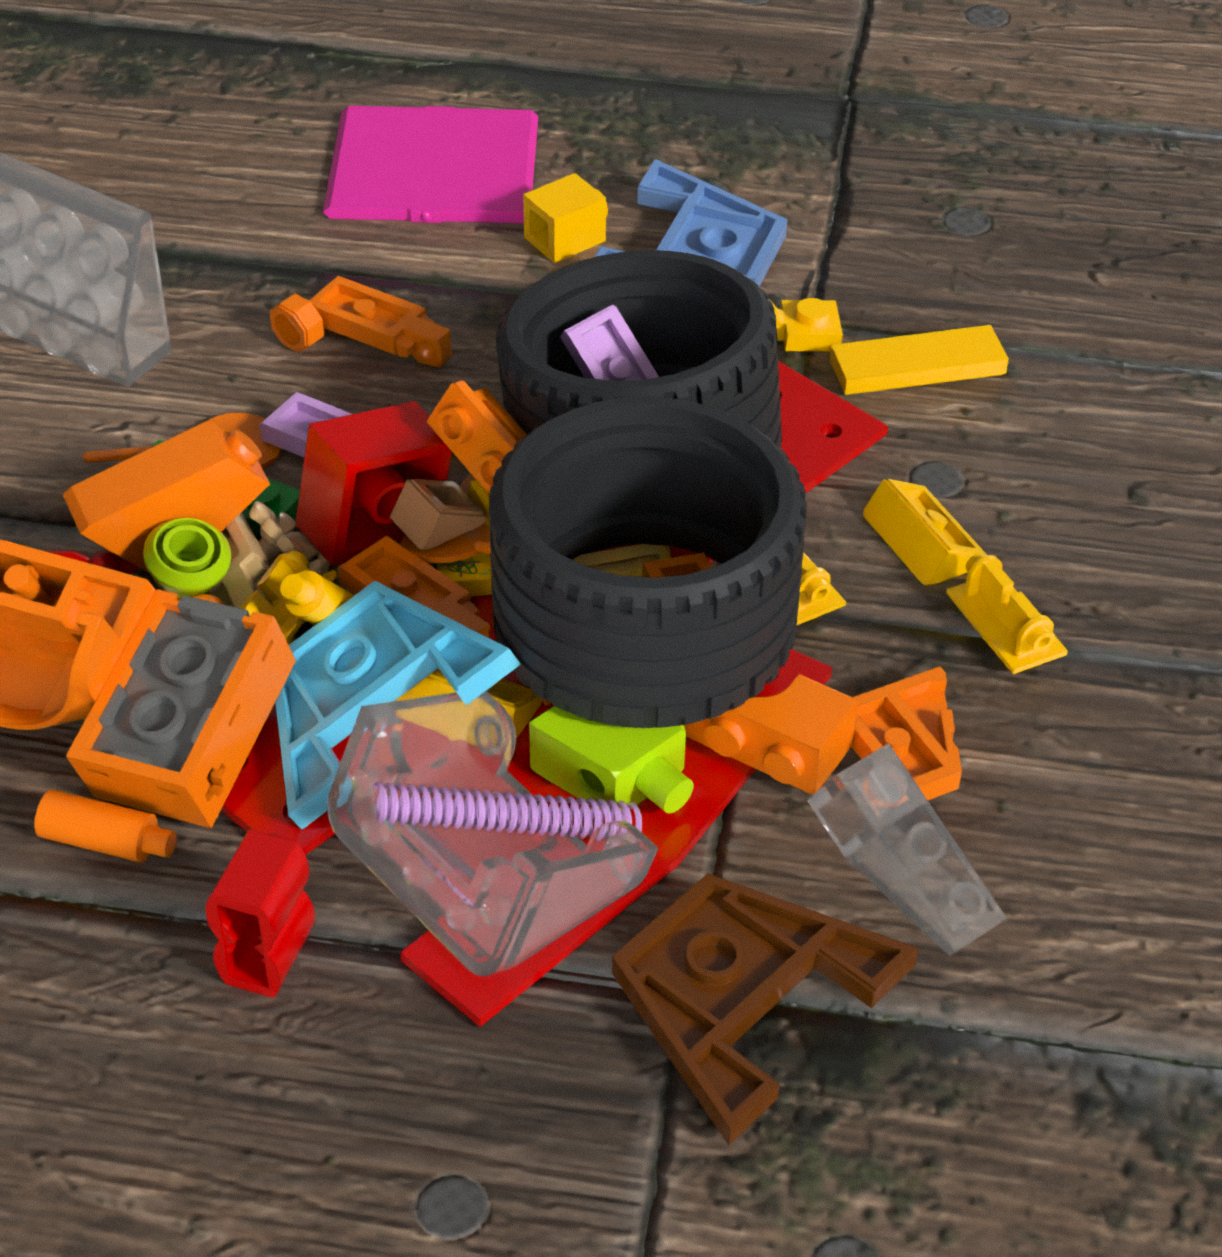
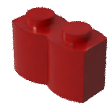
M249 829L210 894L205 906L208 924L219 939L214 948L213 959L220 977L229 986L274 998L279 992L315 923L313 904L304 891L310 874L308 860L300 845L284 835L276 833L266 834Z

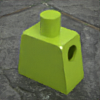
M555 706L529 722L530 768L577 798L581 797L585 801L592 798L595 802L599 799L605 802L613 800L615 803L624 801L626 804L632 801L636 805L649 798L664 812L671 814L679 810L688 801L693 792V781L682 773L686 741L684 725L662 728L615 726L578 717Z

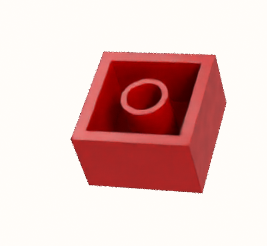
M416 401L309 424L295 525L331 566L347 562L385 536H388L398 544L401 543L402 538L406 534L390 518V515L407 479L447 481L452 451L426 422L430 415Z

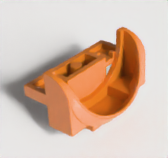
M0 539V727L16 730H35L86 719L156 592L149 580Z

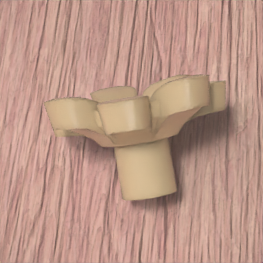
M259 501L254 502L249 516L260 525V535L262 538L259 540V544L269 561L267 563L269 567L280 553L287 554L289 551L295 550L304 554L308 560H311L319 553L306 536L300 532L293 531L296 527V521L292 517L281 511L276 518L275 513L269 507Z

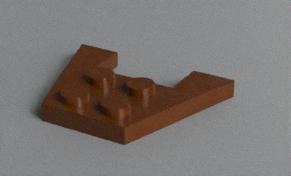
M707 873L612 956V975L727 1144L730 1145L778 1099L780 1084L731 1046L814 968L872 1008L916 966L919 948Z

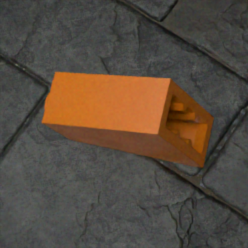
M207 420L71 486L63 494V497L81 535L149 573L144 562L143 550L148 535L155 527L171 519L194 518L205 521L222 532L270 485V482L258 462L262 457V453L247 435L239 430H234L230 434L212 421Z

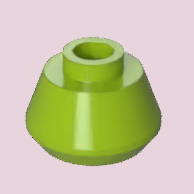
M176 518L163 522L151 531L144 544L143 558L147 570L161 590L176 593L181 599L183 595L193 597L206 594L222 580L230 567L231 549L225 536L213 525L194 518Z

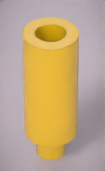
M309 570L301 571L297 574H289L284 577L280 584V592L287 610L314 626L355 596L316 572Z

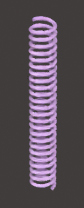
M379 781L372 785L375 789L379 788L375 816L380 824L387 817V821L391 825L398 819L402 826L409 820L412 826H415L419 821L423 827L430 822L436 828L441 822L445 829L452 823L456 830L461 825L466 830H469L473 825L477 831L484 826L487 832L495 828L500 833L505 828L509 834L516 829L519 834L526 830L529 835L537 831L542 836L547 831L551 837L556 833L560 837H564L568 833L571 838L578 834L582 839L589 835L592 840L597 836L601 840H605L609 836L612 841L619 837L624 842L631 834L632 817L629 808H632L636 819V828L633 836L635 841L639 839L642 831L641 812L632 801L626 804L624 801L615 803L613 800L605 802L599 799L595 802L592 798L585 801L581 797L574 800L570 796L564 799L560 795L553 798L551 795L543 797L540 794L533 797L530 793L522 796L519 792L512 795L508 791L501 794L497 790L491 794L488 790L480 793L477 789L470 792L466 788L459 791L455 787L448 790L444 786L437 789L433 785L427 789L422 784L416 788L413 784L405 787L402 783L394 786L391 782L383 786ZM388 789H390L389 798H387V790H388ZM399 790H401V795H400V798L398 799V793H397V792H398ZM409 791H412V796H411V798H410V800H409V794H408V793H409ZM420 792H423V796H422V799H421V802H420V795H419V793H420ZM431 793H434V796H433V799H432V802H431L430 794H431ZM442 793L445 794L444 799H443V802H442V798H441V794H442ZM453 794H455V799H454V801L452 800V795H453ZM463 795H466L465 801H463ZM474 796H477V799H476L475 804H474V799H473V797H474ZM594 816H595V824H594V830H593V821H594ZM604 817H605V827H604V832H603V823H604ZM614 818H615V830H613ZM624 820H626V823H625V832H624V830H623Z

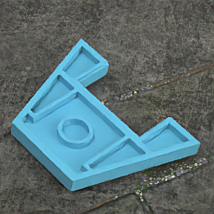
M373 581L333 611L328 617L321 620L289 644L296 662L275 702L288 816L303 830L357 789L332 748L436 669H440L459 697L468 705L521 665V663L512 651L504 645L377 581Z

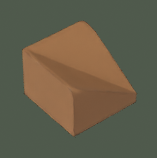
M407 479L390 518L419 549L427 550L483 525L487 516L454 481Z

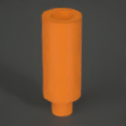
M50 789L43 795L35 815L34 828L38 837L139 863L146 861L150 854L169 858L176 846V832L158 827L157 817L154 814L55 789Z

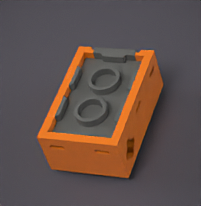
M157 589L66 754L67 759L93 797L212 829L296 662L275 617L254 611L250 616L245 609L184 595L180 599L176 593Z

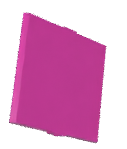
M347 106L341 112L323 213L330 219L403 220L423 223H442V221L523 223V194L532 191L539 116L533 110L473 109L446 106Z

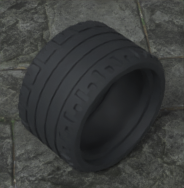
M664 250L625 251L605 254L567 265L546 275L522 293L505 311V316L500 319L495 340L504 409L527 435L533 429L561 414L595 402L630 397H662L695 402L735 416L768 436L781 449L780 387L774 306L768 300V295L765 291L758 287V284L724 263L690 253ZM614 305L659 377L625 381L585 378L560 336L564 330Z
M662 397L617 398L572 409L533 429L527 436L521 438L514 445V449L508 452L502 459V466L494 474L493 485L490 487L489 494L494 634H496V642L509 648L521 663V665L513 670L517 672V678L525 686L530 687L537 696L549 701L561 710L588 720L633 728L671 727L711 719L743 705L746 700L755 697L763 691L764 685L771 683L777 677L779 668L783 667L789 658V651L793 648L799 608L807 501H805L806 492L804 484L799 481L800 474L796 467L789 463V457L786 453L778 448L775 442L768 436L735 416L695 402ZM650 544L673 546L695 553L704 552L706 557L721 565L688 575L647 578L611 574L585 567L572 559L582 554L612 546Z

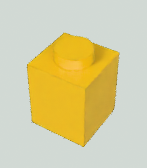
M576 173L523 194L524 238L553 263H557L606 241V217L608 215L606 197Z

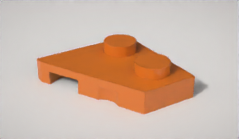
M941 666L853 697L858 700L852 748L901 810L959 788L962 767L959 749L953 743L955 725L952 709H947L945 697L947 678L946 672Z

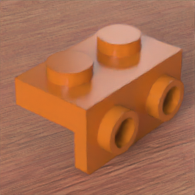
M463 380L450 384L426 421L488 494H490V487L493 485L494 474L502 466V459L508 452L514 449V445L521 438L527 436L486 387L473 391Z

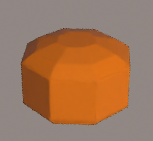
M296 293L270 309L271 329L282 345L295 352H302L324 337L322 316L311 301Z

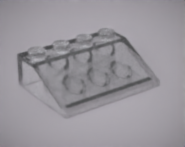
M0 153V331L45 350L56 357H61L88 369L99 376H104L126 387H130L172 352L151 214Z

